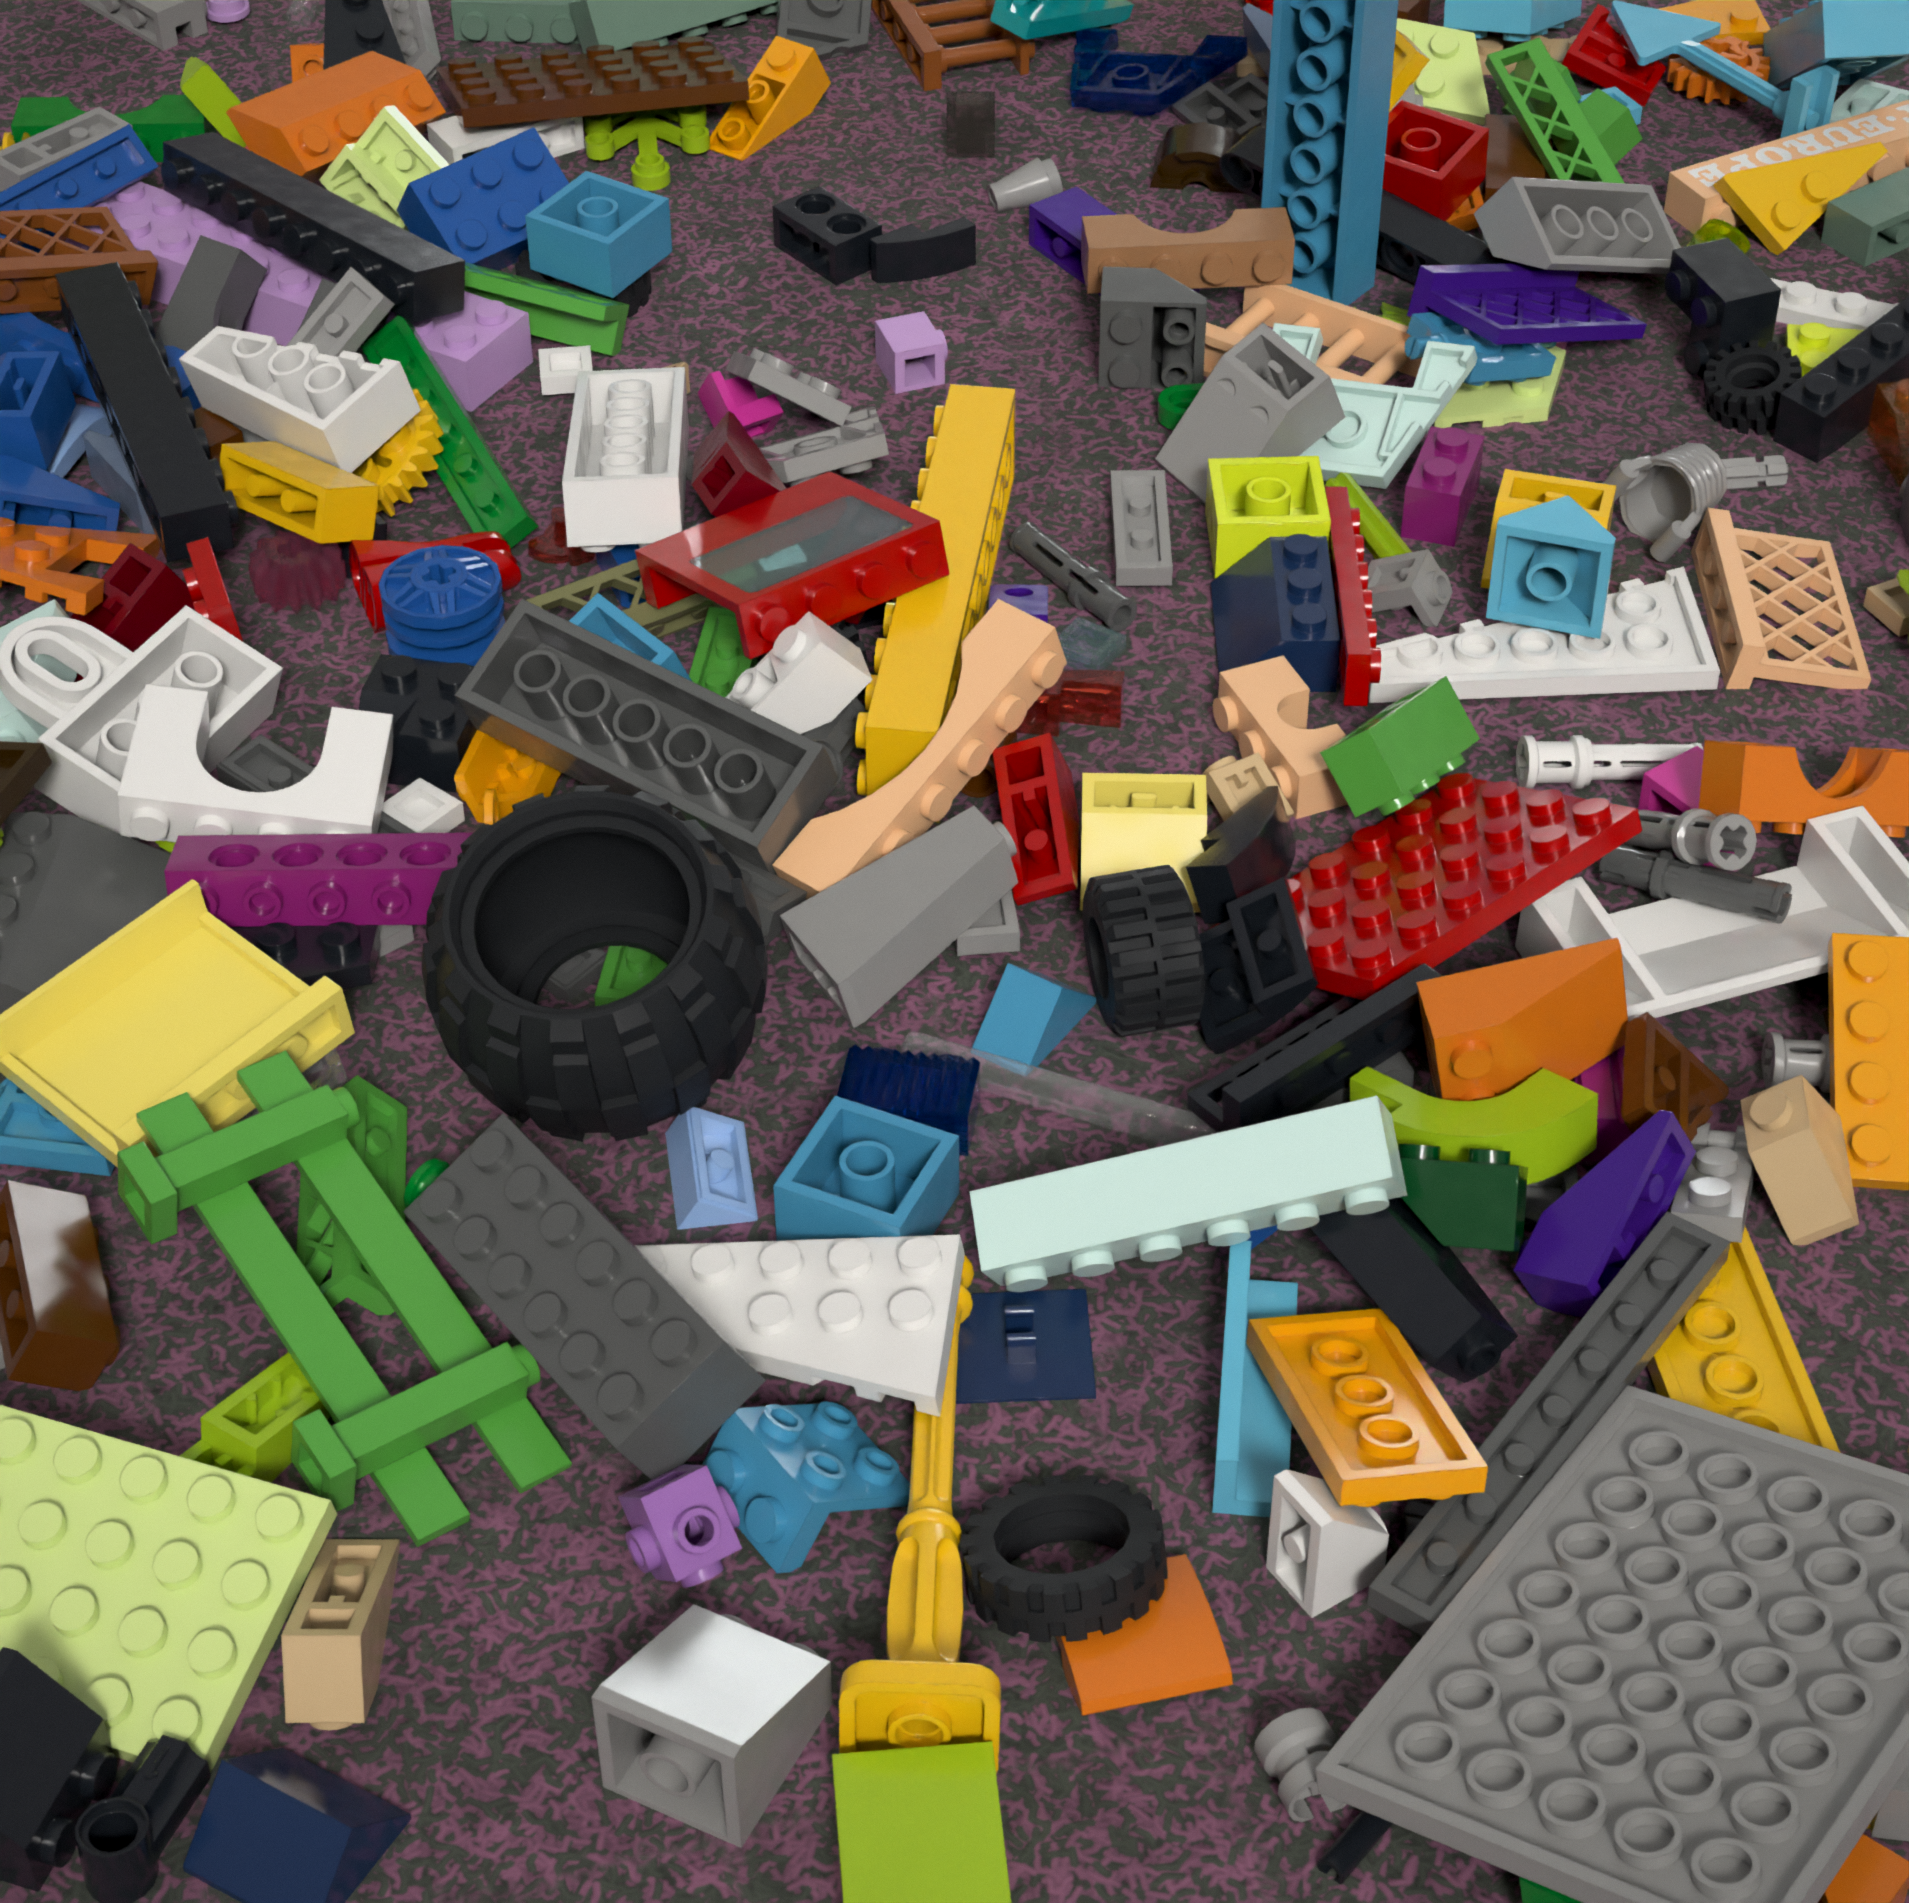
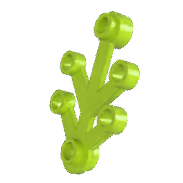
M705 105L583 116L584 131L588 134L585 137L586 155L590 159H609L614 156L615 151L638 138L639 155L631 166L632 184L645 191L663 189L671 181L670 166L664 161L663 155L658 153L657 137L682 147L683 151L690 154L704 153L710 148L709 129L705 127L707 124ZM660 115L677 121L680 127L655 118V116ZM629 117L635 118L634 120L630 121L629 123L610 133L613 130V126H615L616 124L626 120Z

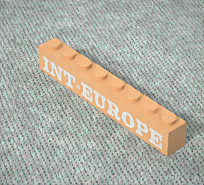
M1909 99L1669 172L1664 212L1700 239L1719 232L1724 233L1745 224L1713 186L1716 181L1727 173L1881 142L1888 152L1843 195L1909 167Z

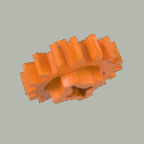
M1726 36L1724 39L1711 37L1699 42L1768 82L1770 57L1762 56V48L1749 49V41H1742L1731 36ZM1678 54L1669 55L1666 80L1667 82L1674 83L1673 90H1687V98L1691 99L1699 96L1704 98V103H1710L1713 99H1720L1726 105L1730 103L1732 98H1736L1741 102H1747L1748 96L1693 65L1684 57Z

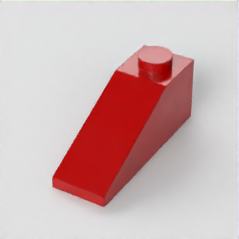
M1051 733L996 748L993 751L1002 821L1017 848V854L1011 857L1019 882L1012 888L1016 904L1019 906L1077 889L1079 815L1072 772Z

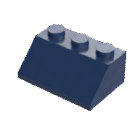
M1294 534L1289 537H1269L1211 582L1210 589L1218 677L1222 671L1283 655L1310 688V692H1336L1340 633L1327 536Z

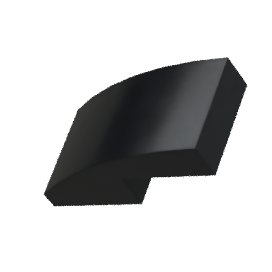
M962 217L922 232L913 224H909L870 239L871 279L876 283L913 281L945 275L976 265V225L967 218Z

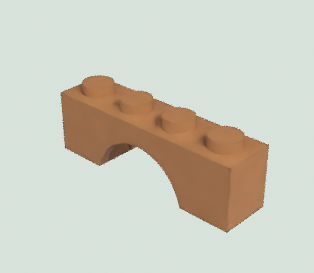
M1286 207L1235 209L1232 216L1224 224L1196 233L1162 231L1141 222L1134 214L1082 216L1081 265L1087 294L1101 293L1103 267L1156 268L1190 289L1292 284L1295 237Z

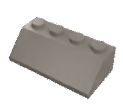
M1512 177L1474 213L1483 233V240L1493 257L1545 270L1667 274L1670 270L1673 249L1681 248L1652 185Z

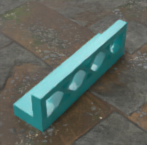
M996 0L990 21L1024 40L1121 23L1130 18L1134 4L1127 0Z

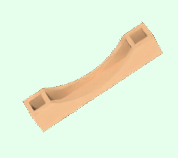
M998 599L962 641V668L956 696L944 723L926 749L900 775L873 794L841 810L811 819L772 864L777 876L807 891V900L927 832L934 822L941 820L949 811L953 799L968 781L984 770L990 755L1008 733L1014 732L1020 727L1027 711L1044 690L1052 687L1060 678L1067 661L1056 628Z

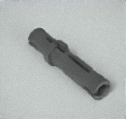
M1025 522L1014 530L1010 538L1011 550L1068 594V599L1073 606L1080 611L1089 610L1114 632L1125 630L1131 625L1137 614V605L1132 599L1124 596L1110 584V579L1106 573L1097 567L1086 566L1067 549L1042 532L1033 522ZM1050 558H1052L1062 567L1057 566L1054 562L1050 560ZM1084 585H1086L1087 587H1089V588H1090L1092 591H1094L1096 594L1094 595V594H1093L1092 592H1090L1087 588H1085Z
M1620 845L1602 857L1599 871H1603L1600 875L1602 881L1649 891L1654 899L1665 900L1671 897L1685 899L1731 912L1756 916L1778 924L1785 920L1792 901V894H1789L1792 886L1789 883L1756 878L1713 866L1684 863L1673 851L1663 850L1658 854Z

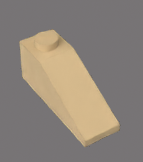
M325 1539L281 1635L286 1723H310L312 1727L320 1730H339L353 1723H365L379 1684L400 1550V1539Z

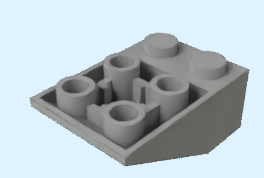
M1261 323L1220 358L1155 460L1161 468L1206 505L1208 458L1299 456L1343 420L1345 414L1330 376L1266 324Z

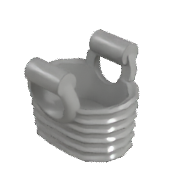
M1686 442L1684 445H1680L1677 448L1674 447L1672 450L1655 456L1648 455L1640 456L1633 460H1622L1602 484L1616 485L1614 501L1619 498L1622 519L1630 532L1653 543L1650 547L1651 555L1659 562H1666L1691 536V531L1704 518L1707 508H1714L1727 491L1726 467L1719 454L1705 444Z

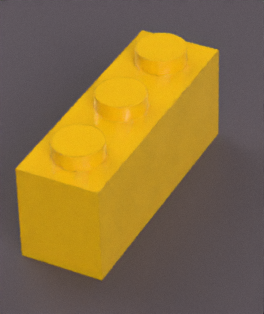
M276 441L225 443L221 445L220 467L225 491L231 490L233 492L238 508L319 544L350 542L351 540H373L380 485Z

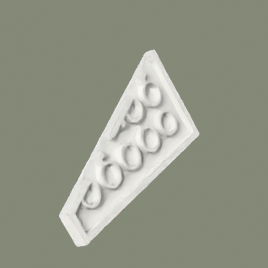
M1683 566L1666 571L1665 580L1644 585L1639 578L1621 582L1619 592L1607 595L1600 639L1505 621L1484 626L1482 621L1477 619L1461 623L1459 633L1436 638L1433 635L1422 633L1376 645V648L1381 649V677L1379 683H1369L1368 700L1369 703L1395 702L1447 676L1458 699L1717 689L1720 669Z
M960 1234L635 1245L757 1372L813 1386L823 1380H829L853 1386L858 1397L882 1402L885 1395L914 1401L918 1412L940 1417L965 1256Z

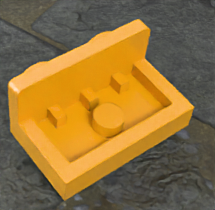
M477 730L454 775V781L458 795L467 803L476 821L484 823V793L486 789H496L500 819L513 812L512 805L541 793L544 794L545 798L550 797L561 772Z

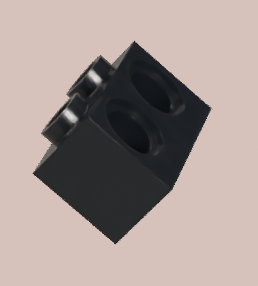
M820 186L773 206L774 246L836 286L871 270L870 239L883 234L882 225Z

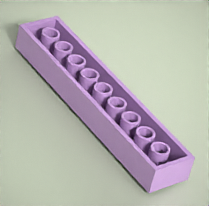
M138 181L92 206H107L136 250H150L158 261L151 299L167 305L172 298L200 235L244 251L268 270L245 317L242 331L272 336L277 344L283 346L290 342L300 328L322 278L338 283L167 191L145 184L142 181ZM99 225L81 226L99 234L103 233ZM69 238L65 241L85 250L90 248ZM464 291L463 311L415 323L411 322L461 403L470 412L475 410L533 362L528 312L505 305L501 301L490 300ZM389 311V315L384 326L388 324L392 319H394L398 314Z

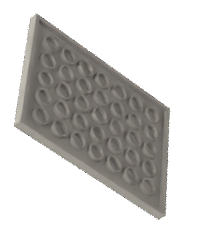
M1627 1385L1315 1768L1318 1792L1582 1903H1818L1909 1764V1475Z

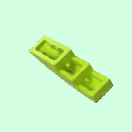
M288 1352L200 1417L201 1440L182 1453L180 1457L271 1483L292 1463L293 1421L318 1409L321 1410L327 1420L330 1414Z

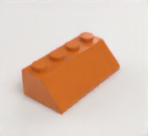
M369 51L233 106L226 113L250 151L315 183L319 181L346 144L357 143L383 107L394 105L421 135L427 130V124L437 121L446 111L421 70L377 52Z

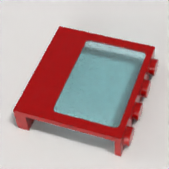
M831 471L635 550L648 604L659 609L699 593L731 610L736 616L744 656L750 660L769 652L773 648L779 634L787 627L795 626L808 611L830 626L950 575L939 520Z

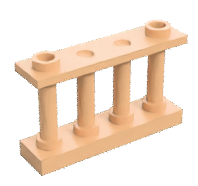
M1288 285L1244 286L1243 314L1226 329L1206 322L1203 376L1209 377L1220 358L1261 323L1272 328L1274 323L1320 328L1324 339L1322 345L1329 348L1318 358L1316 366L1333 379L1384 384L1397 371L1416 377L1422 358L1411 360L1410 357L1406 356L1405 342L1407 338L1411 337L1407 333L1408 326ZM1351 355L1375 363L1362 376L1339 369Z

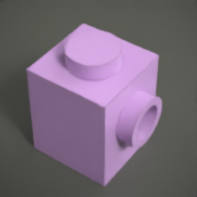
M924 311L875 321L876 362L895 394L945 384V360L948 356L946 339L943 331L935 329Z

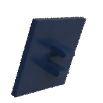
M1086 1289L971 1293L973 1301L971 1314L960 1324L956 1404L1096 1399Z

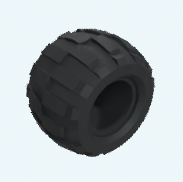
M609 785L576 786L574 792L546 798L541 793L512 805L513 812L492 825L483 823L460 845L462 852L457 856L458 864L456 867L442 871L427 911L426 938L428 942L423 944L422 975L425 996L449 1057L467 1074L469 1082L487 1100L510 1117L516 1118L521 1123L531 1118L542 1131L550 1132L551 1136L583 1142L585 1133H610L615 1138V1141L648 1135V1126L672 1116L682 1115L692 1107L700 1108L707 1103L706 1098L710 1096L711 1086L718 1079L730 1080L751 1045L756 1014L762 1013L767 984L768 956L756 899L744 884L741 870L729 853L707 828L704 829L696 819L686 820L680 810L671 807L669 801L643 791L638 792L634 796L611 792ZM605 946L639 948L654 954L668 965L647 985L633 994L609 1004L585 1009H557L536 1005L541 989L548 978L562 964L574 956L591 949Z

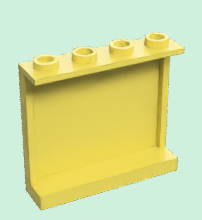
M191 879L0 1014V1073L118 1168L117 1152L143 1141L154 1158L159 1156L137 1123L136 1113L187 1092L214 1132L235 1124L256 1108L237 1081L238 1070L287 1051L302 1073L352 1036L355 1031L343 990L339 985L328 977L323 976L313 985L308 986L209 913L199 883Z

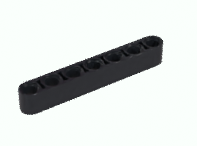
M1256 126L1221 156L1219 164L1224 178L1230 185L1262 202L1266 128ZM1382 189L1376 264L1415 284L1419 268L1422 265L1517 263L1493 257L1485 242Z

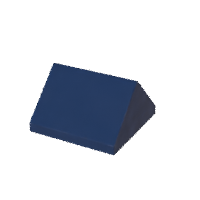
M285 1748L221 1760L184 1861L183 1869L184 1872L241 1903H345L410 1822L411 1814Z

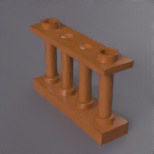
M872 0L871 2L872 12L924 91L941 89L942 73H946L947 68L1009 58L1020 75L1029 74V59L1035 56L1034 39L1024 40L990 21L996 0H957L916 7L915 3L934 0ZM975 16L981 17V20L930 28L929 24L951 21ZM995 37L996 41L948 49L943 47L946 44Z

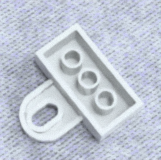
M187 605L135 652L130 651L85 622L56 616L36 618L18 625L7 634L0 647V689L2 693L17 709L48 729L37 739V743H43L52 764L35 783L34 788L81 819L119 834L120 823L117 795L146 684L208 691L210 734L202 766L210 774L217 764L232 753L273 713L283 670L281 666ZM37 654L50 655L79 673L84 679L77 682L61 680L32 661L30 657ZM129 837L137 841L141 840L140 838Z

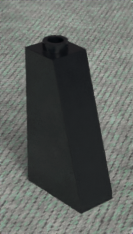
M1401 1197L1390 1199L1389 1206L1386 1209L1372 1214L1351 1215L1346 1210L1319 1215V1223L1310 1227L1431 1367L1466 1383L1491 1370L1498 1363L1501 1353L1518 1337L1514 1329L1451 1248L1443 1246Z

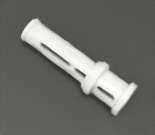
M1532 735L1521 736L1518 741L1516 775L1520 787L1533 789L1536 783H1568L1571 789H1582L1584 786H1588L1591 780L1642 781L1644 773L1695 746L1700 747L1702 750L1703 747L1701 743L1591 744V741L1582 735H1573L1569 741H1535ZM1545 761H1561L1560 763H1543ZM1621 761H1662V763H1620V762H1621Z

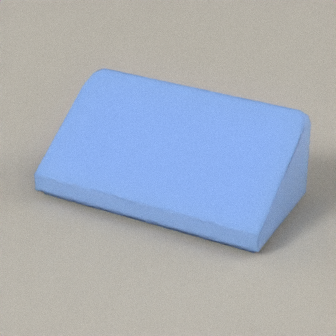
M692 1107L682 1115L679 1114L665 1133L677 1229L757 1221L758 1214L744 1122L696 1107Z

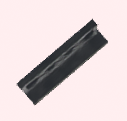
M1423 963L1365 1000L1348 996L1343 997L1188 1093V1109L1218 1133L1305 1112L1348 1085L1350 1078L1366 1066L1373 1069L1424 1037L1416 982L1441 977L1442 975ZM1221 1100H1222V1107H1221L1219 1104H1217V1103H1218L1219 1101H1221Z

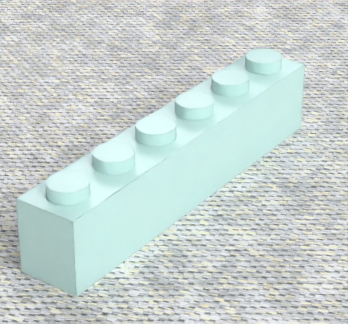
M1378 1096L969 1191L981 1272L998 1285H1006V1289L1011 1292H1027L1040 1289L1048 1284L1047 1277L1073 1272V1275L1078 1277L1103 1275L1114 1270V1262L1139 1256L1141 1260L1147 1262L1169 1260L1181 1255L1183 1246L1208 1241L1209 1245L1212 1246L1239 1244L1251 1237L1250 1231L1277 1225L1279 1230L1283 1231L1301 1230L1319 1223V1215L1346 1210L1351 1215L1372 1214L1386 1209L1389 1206L1390 1199L1407 1196L1392 1115Z

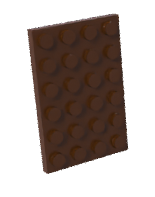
M700 36L682 37L677 39L678 45L660 46L658 41H638L632 43V49L614 51V46L594 45L587 47L585 54L568 55V51L564 49H550L540 52V58L522 59L521 54L515 53L500 54L494 56V62L476 64V60L473 58H456L447 61L448 67L436 68L438 87L464 128L749 100L748 80L710 42H705V38Z

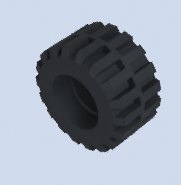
M1161 865L1091 877L1088 880L1083 898L1085 949L1095 997L1103 1019L1113 1034L1121 1038L1198 1023L1205 994L1201 942L1188 892L1173 867Z

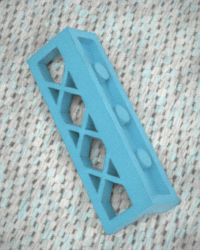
M1244 1241L1239 1244L1230 1245L1212 1513L1270 1517L1274 1475L1285 1469L1289 1470L1292 1422L1246 1344L1249 1319L1297 1315L1298 1283L1249 1279L1252 1241Z

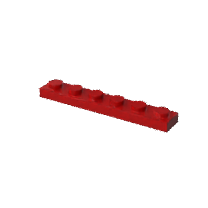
M1325 486L1331 518L1329 558L1340 633L1338 667L1343 705L1367 706L1369 683L1380 682L1381 649L1376 648L1377 623L1376 618H1372V590L1367 589L1368 563L1363 562L1364 536L1359 534L1360 510L1359 508H1350L1347 487Z

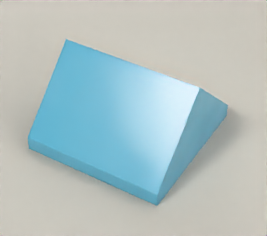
M1569 495L1499 517L1496 528L1486 618L1600 639L1616 538Z

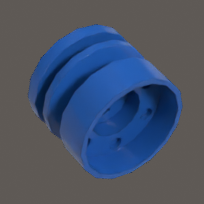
M439 545L417 549L398 557L384 570L378 584L383 605L382 613L387 629L386 640L389 655H405L416 659L447 663L458 662L475 666L505 623L502 580L498 566L486 554L467 547Z

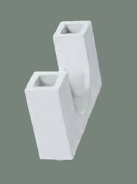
M146 684L117 795L120 836L135 837L146 841L176 842L178 836L378 833L393 756V714L332 707L322 755L314 770L303 780L290 787L270 792H248L219 782L202 766L210 734L208 691Z

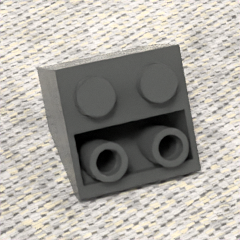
M1103 267L1100 300L1098 386L1166 389L1174 385L1203 383L1207 298L1156 268Z

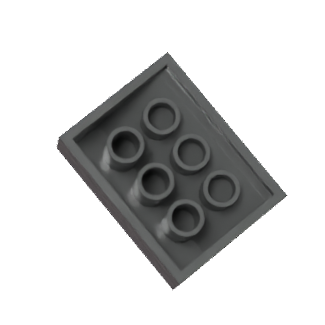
M12 812L4 826V836L1 838L3 844L0 847V1014L166 898L167 889L164 870L171 854L127 836H120L119 833L74 815Z

